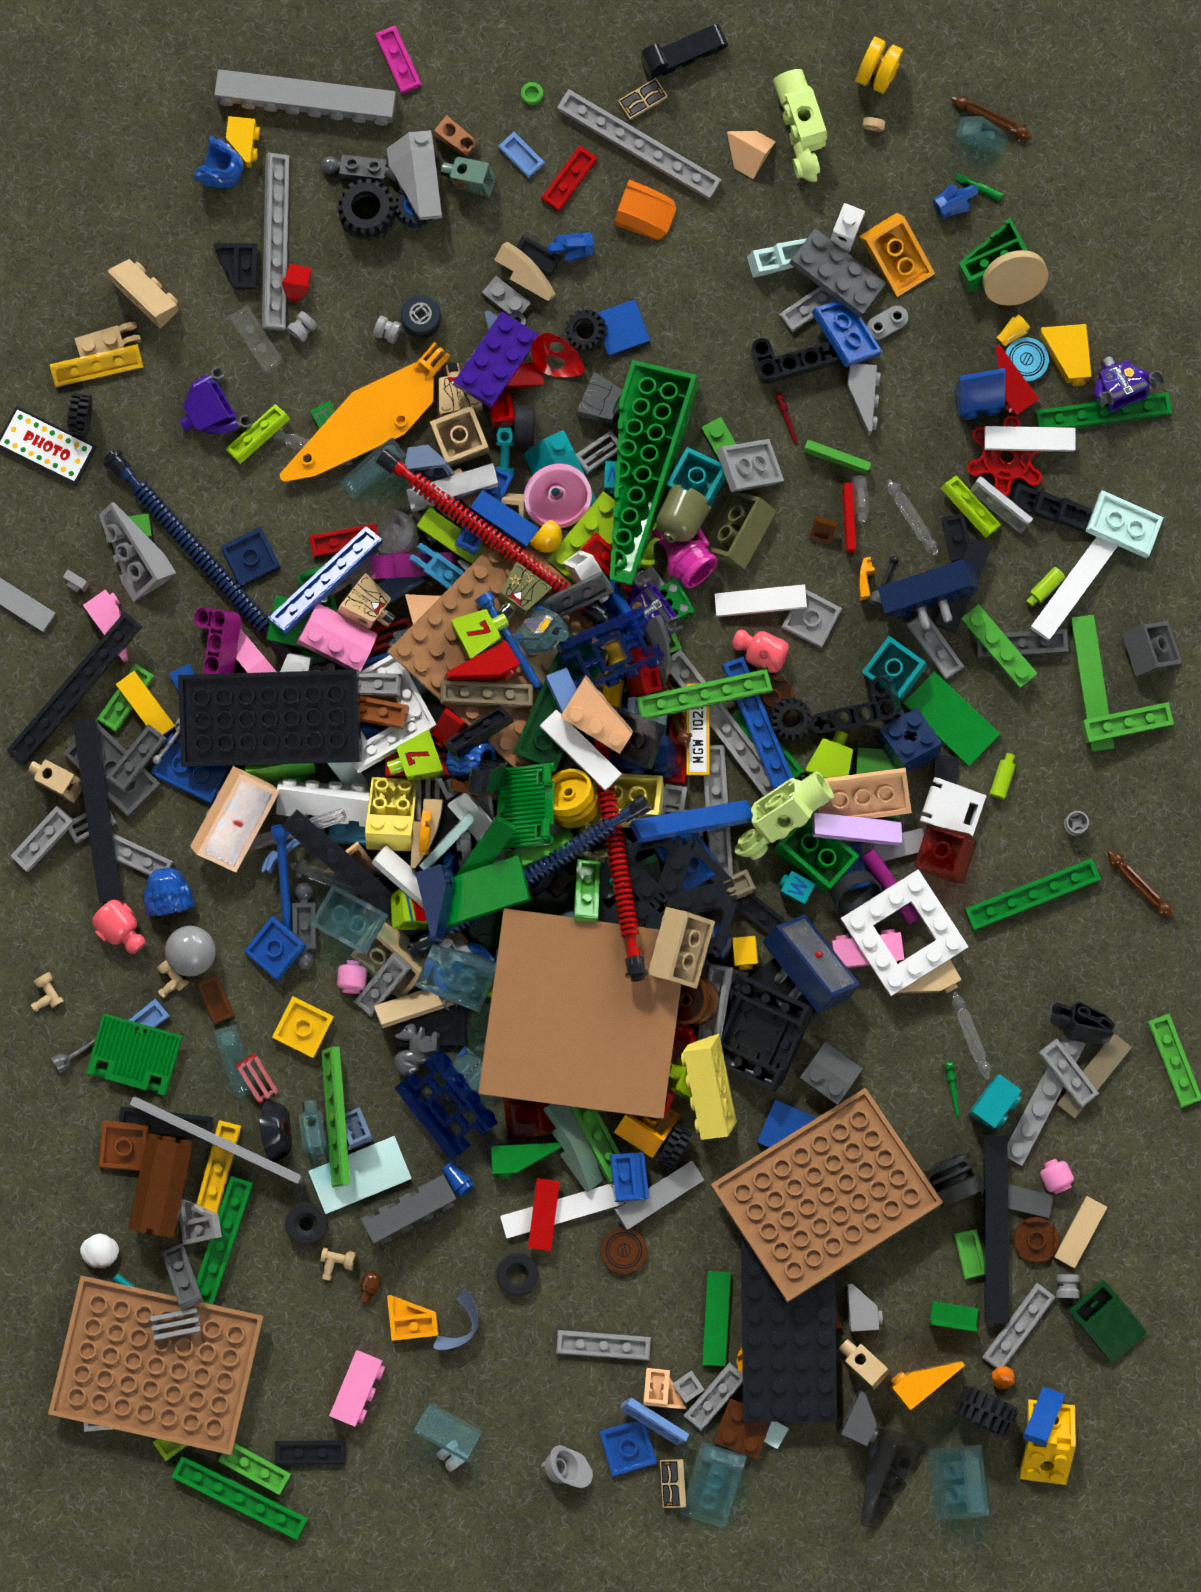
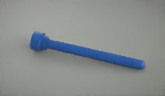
M491 591L475 599L478 607L483 610L487 609L491 618L499 616L498 611L494 607L495 598ZM506 627L499 630L501 636L506 640L519 661V665L530 683L533 684V688L540 690L542 688L541 681L509 629Z
M274 825L271 827V834L274 837V841L277 842L283 924L292 931L286 841L290 833L282 825Z

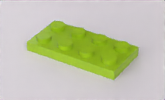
M604 491L564 538L559 548L546 560L573 584H576L562 563L580 551V547L594 532H597L612 547L615 500Z

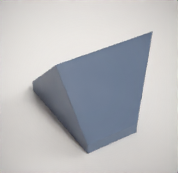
M360 1107L345 1113L348 1151L374 1140Z

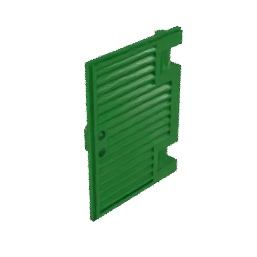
M555 763L506 768L504 785L498 788L497 816L517 827L503 849L553 844L550 826L554 825L555 782L551 781V772L555 771Z
M103 1013L86 1073L166 1096L183 1036ZM98 1060L109 1063L108 1068L98 1067ZM151 1075L162 1078L161 1084L151 1082Z

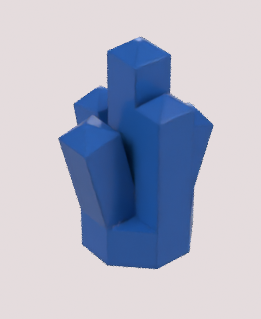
M950 184L940 195L933 198V205L943 220L952 215L970 211L971 205L967 200L978 194V188L970 185L967 188L957 189L956 185Z
M590 232L557 235L554 239L555 243H550L547 247L550 254L566 253L565 260L568 263L594 254L593 236Z

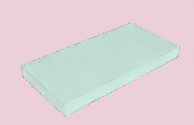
M395 1136L348 1155L350 1185L332 1188L330 1162L308 1171L325 1214L412 1179Z

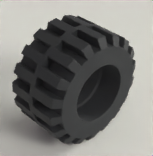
M362 179L357 180L356 185L353 182L348 185L349 189L344 188L342 191L343 196H340L338 200V213L344 230H348L349 235L352 237L356 235L359 240H362V237H366V241H371L373 236L376 239L381 238L380 234L383 232L385 235L388 232V227H392L393 219H395V207L391 193H388V189L385 186L381 187L380 182L376 181L374 184L371 179H366V183H362ZM362 200H372L380 207L378 214L367 220L355 216L353 209Z
M965 1386L954 1413L957 1417L1001 1437H1008L1019 1410L1014 1405L972 1386Z

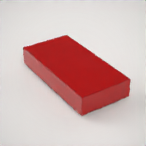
M510 390L503 391L493 407L490 408L493 428L515 424Z

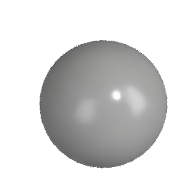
M184 926L175 930L169 936L165 945V958L168 965L176 973L190 977L204 973L210 968L215 959L216 948L212 937L204 929L196 926Z

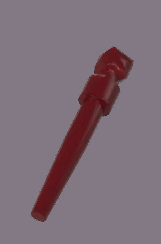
M779 393L775 396L776 402L779 403V411L782 412L794 445L798 444L787 411L788 406L784 403V395Z

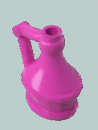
M657 527L652 531V536L660 538L657 543L663 545L666 550L668 575L682 581L684 587L690 589L697 586L715 569L718 559L715 555L710 554L707 549L710 544L701 528H699L695 535L696 541L690 540L688 542L674 543L664 539L663 534Z

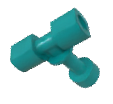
M512 425L498 427V442H496V445L500 446V466L497 468L512 474L514 477V467L509 466V448L514 445V442H512L514 429Z

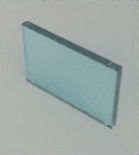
M430 1402L413 1432L460 1459L467 1461L483 1431Z

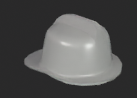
M555 1446L545 1462L541 1464V1468L546 1471L548 1478L554 1483H566L577 1488H584L592 1481L593 1471L586 1458L579 1452L568 1449L565 1446Z

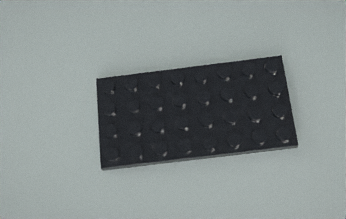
M359 669L178 675L181 767L362 762Z
M741 1234L743 1422L837 1421L835 1273L787 1303Z

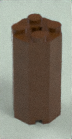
M148 1133L128 1230L176 1238L194 1142Z

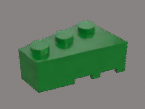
M1008 218L1002 227L996 232L994 231L982 245H978L959 263L958 275L968 293L983 286L984 272L995 259L1013 251H1028L1011 218Z

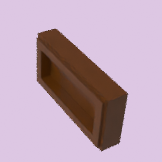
M217 974L196 983L214 1026L235 1017Z

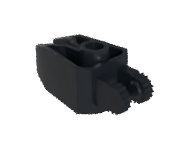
M1080 1001L1075 1002L1072 1007L1062 1003L1052 1005V1013L1054 1014L1051 1015L1050 1021L1052 1025L1064 1029L1063 1034L1067 1039L1094 1045L1109 1043L1114 1034L1112 1030L1115 1024L1105 1013Z

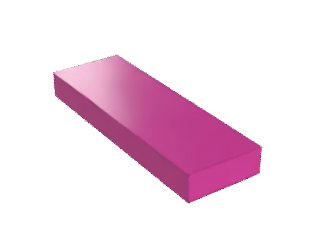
M394 25L375 33V37L401 95L421 87L420 79L396 26Z

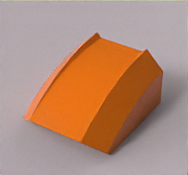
M629 180L617 210L614 225L655 240H660L668 233L677 208L674 200L668 196Z

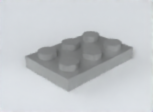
M769 439L723 446L716 450L731 492L775 485L784 481Z

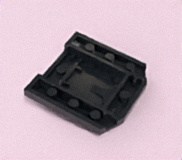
M740 974L737 977L738 979L730 985L721 1038L726 1069L776 1092L785 1080L810 1023L813 1007Z

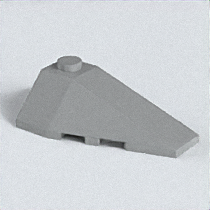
M431 130L408 132L387 148L389 168L397 178L401 190L403 189L407 195L408 202L419 220L442 218Z
M114 502L110 503L99 514L107 540L112 542L115 555H113L114 561L119 563L122 575H119L121 582L133 602L165 584L176 574L165 554Z

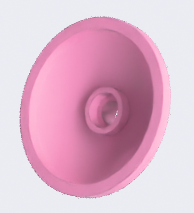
M566 464L549 465L537 471L528 481L524 491L525 508L529 516L537 524L543 526L549 520H554L560 528H565L578 522L587 512L592 497L591 487L585 475L577 468ZM554 488L559 489L556 493L551 492Z

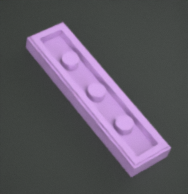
M813 813L812 837L900 846L902 844L901 822Z

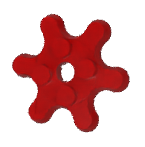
M1014 415L1006 417L1004 427H1020L1019 418ZM984 427L974 429L972 438L982 447L983 454L980 458L969 462L967 471L970 475L976 477L984 473L991 474L995 479L994 487L1005 496L1010 493L1011 483L1015 479H1023L1031 486H1036L1041 482L1042 475L1039 470L1032 466L1031 459L1035 454L1042 453L1043 451L984 450ZM1005 451L1010 452L1013 460L1005 463L1001 459V453Z

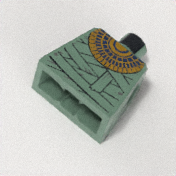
M457 157L454 165L444 162L441 169V175L449 177L456 188L490 198L496 176L489 163Z

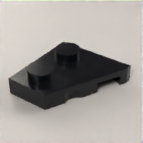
M214 243V249L233 288L257 290V244Z

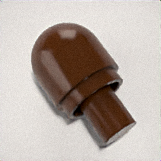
M368 1271L364 1274L360 1283L362 1294L359 1301L368 1304L371 1294L375 1295L378 1291L381 1277L377 1272Z

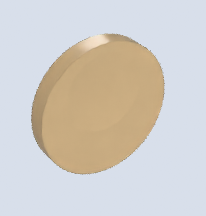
M1009 252L995 259L987 267L983 275V287L988 298L997 304L1006 306L1022 304L1031 300L1043 290L1048 280V270L1044 260L1034 252Z

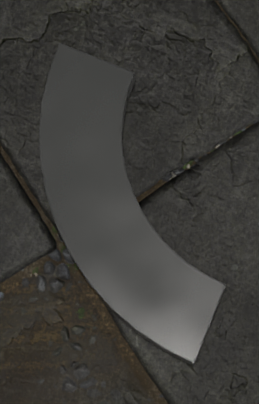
M660 614L643 625L642 629L646 635L648 646L653 645L663 690L645 695L664 692L668 675L671 674L672 656H670L669 649L671 641L665 622Z

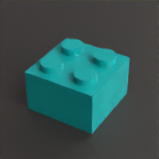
M687 447L666 484L667 495L673 485H681L680 489L689 491L692 488L708 499L707 506H711L726 479L720 462Z
M888 636L862 671V674L871 682L878 676H891L895 680L901 702L926 669L927 664ZM881 680L879 687L886 691L887 683Z
M998 1074L992 1079L968 1114L989 1130L998 1129L1007 1120L1006 1112L1008 1109H1014L1022 1099L1019 1096L1022 1090Z

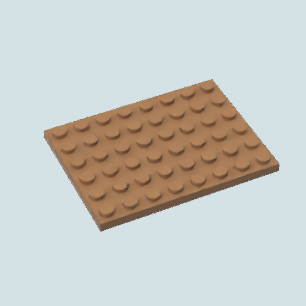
M866 1088L710 1185L787 1303L932 1212L943 1203Z
M81 1276L48 1414L232 1455L264 1316L202 1302L188 1308H197L201 1331L154 1340L150 1317L182 1311L176 1296ZM192 1313L157 1320V1325L194 1318ZM195 1323L160 1329L158 1332L163 1334L193 1328Z

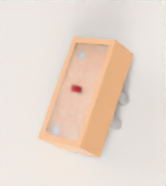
M233 766L221 790L217 792L213 805L206 812V818L190 847L197 855L237 872L279 791L272 784Z

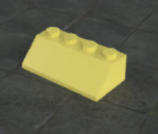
M716 1034L688 1044L681 1055L682 1064L684 1067L686 1066L688 1073L686 1075V1084L688 1089L691 1088L692 1093L690 1098L691 1108L693 1111L695 1110L697 1117L695 1119V1129L697 1133L700 1132L701 1140L728 1137L737 1122L720 1035Z

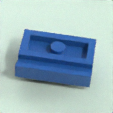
M644 1152L610 1155L614 1202L649 1199Z

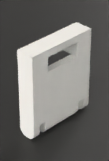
M934 777L933 782L941 785V788L930 787L922 812L931 815V818L921 816L920 821L972 839L986 795ZM969 804L976 805L970 824H964Z

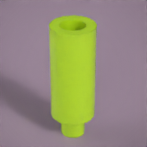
M1053 567L1029 592L1030 597L1026 600L1027 604L1031 607L1037 602L1041 604L1066 579L1065 575L1058 568Z
M1006 753L1005 759L1000 760L989 795L1005 800L1016 764L1013 763L1015 755Z

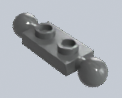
M342 155L341 162H338L332 156H327L321 161L323 172L333 174L339 171V178L362 179V181L371 179L372 182L384 183L385 176H388L390 180L398 182L392 170L386 167V159Z
M301 883L295 889V895L300 900V903H292L293 933L307 944L306 948L295 960L296 965L300 969L306 970L314 962L309 949H316V903H309V899L313 896L312 886L308 883Z

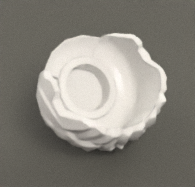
M100 1233L86 1239L81 1245L80 1253L82 1259L90 1267L101 1269L110 1267L114 1263L119 1253V1247L114 1239Z

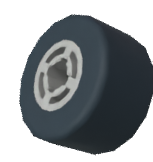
M419 294L405 301L401 309V322L405 331L411 336L426 338L433 335L439 329L441 311L438 303L432 297Z

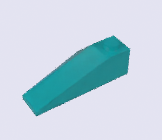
M564 430L543 439L523 454L533 475L540 469L553 464L570 465L584 474ZM554 488L551 492L556 493L559 489ZM591 489L592 497H591V503H590L589 508H590V507L592 506V504L596 501V498H595V496H594V494H593L592 489Z

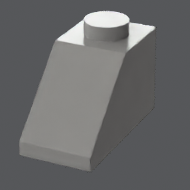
M847 1284L850 1331L879 1330V1325H883L882 1311H878V1306L853 1284Z

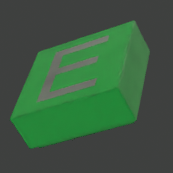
M328 401L310 411L319 429L332 416L335 409L331 402Z

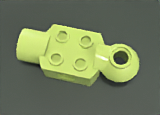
M794 69L778 75L773 79L781 106L784 108V112H782L785 125H790L791 129L789 138L796 158L793 159L796 176L798 179L803 177L807 181L817 182V173H820V166L814 152L811 153V151L826 146L827 131L813 89L807 85L803 70Z
M817 771L802 781L791 778L756 801L751 808L753 813L751 820L756 829L748 830L742 834L735 846V853L739 856L751 857L752 860H756L768 850L767 844L773 843L778 839L781 840L794 828L805 825L815 810L834 798L833 791L825 778Z

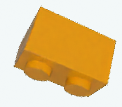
M669 1108L667 1116L663 1117V1119L625 1114L614 1133L653 1158L681 1115Z

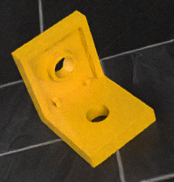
M1028 1400L1027 1425L1037 1400ZM1062 1404L1055 1421L1056 1424L1053 1426L1045 1447L1027 1441L1020 1469V1479L1062 1485L1067 1484L1076 1448L1075 1405ZM1044 1461H1049V1462H1052V1463H1050V1464H1044L1043 1462H1044Z

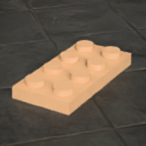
M906 768L825 778L833 791L834 798L818 808L819 813L869 819L912 813Z

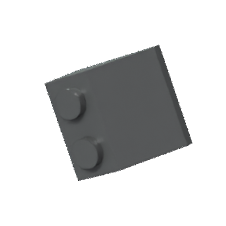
M1168 621L1143 624L1122 633L1124 646L1128 651L1131 667L1136 676L1151 674L1182 664Z
M825 1042L799 1080L837 1106L863 1068Z
M857 1390L838 1433L868 1446L869 1442L873 1444L878 1434V1430L875 1429L877 1423L866 1394Z

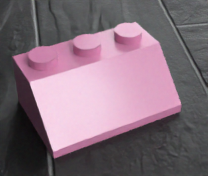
M318 603L314 607L296 643L347 670L359 669V672H361L378 634Z

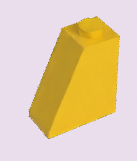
M1086 324L1042 327L1039 331V337L1065 382L1072 383L1073 386H1083L1086 382H1089L1092 376Z

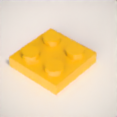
M293 996L272 1038L314 1058L334 1016Z

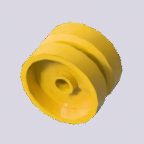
M875 36L864 56L855 82L866 86L870 83L873 75H876L873 82V90L884 94L898 70L899 61L904 49L893 44L884 56L886 41Z
M566 769L557 772L551 777V781L555 782L554 820L557 824L564 828L575 829L591 822L599 812L600 804L598 799L600 798H598V793L588 775L579 769Z

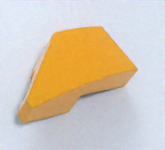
M871 557L864 558L860 568L858 584L860 601L867 600L870 597L867 577L874 576L875 574Z

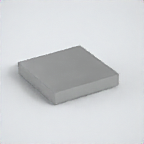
M806 590L807 608L790 610L781 628L822 648L842 608Z

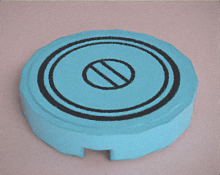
M1029 337L1019 338L1013 341L1006 349V354L1027 382L1041 378L1047 370L1049 363L1048 352L1045 346L1038 340Z

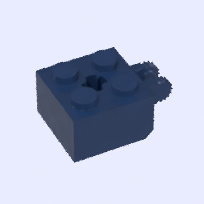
M918 708L907 714L900 710V713L895 716L896 720L894 721L891 718L882 720L885 726L879 728L877 740L896 769L906 768V773L940 755L942 742Z
M663 736L652 769L644 768L614 755L610 757L609 761L619 772H628L629 774L663 776V779L671 778V775L678 774L676 747L668 736Z

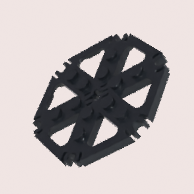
M681 835L676 836L675 843L673 844V837L625 845L623 848L628 853L626 854L629 868L627 871L630 874L628 877L631 879L628 883H631L632 891L641 900L634 902L635 904L633 905L636 909L633 912H636L637 916L635 918H637L638 926L646 924L645 928L660 930L664 911L658 912L660 907L655 898L663 904L668 902L670 904L669 908L675 907L677 910L689 913L716 907L723 909L724 917L719 933L715 938H710L704 964L709 967L711 965L707 961L709 954H714L716 958L720 957L719 953L714 950V947L723 953L738 901L728 903V900L733 901L737 899V895L730 896L727 894L729 888L735 887L734 883L724 885V882L733 879L697 841L694 848L690 849L693 843L692 838H689L686 845L679 843ZM657 847H664L667 850V857L659 884L637 863L636 855L638 852ZM695 857L700 858L715 874L716 879L714 883L681 891L690 860ZM605 862L599 880L598 920L600 922L619 924L618 908L616 906L608 908L603 903L612 874L610 872L611 867Z

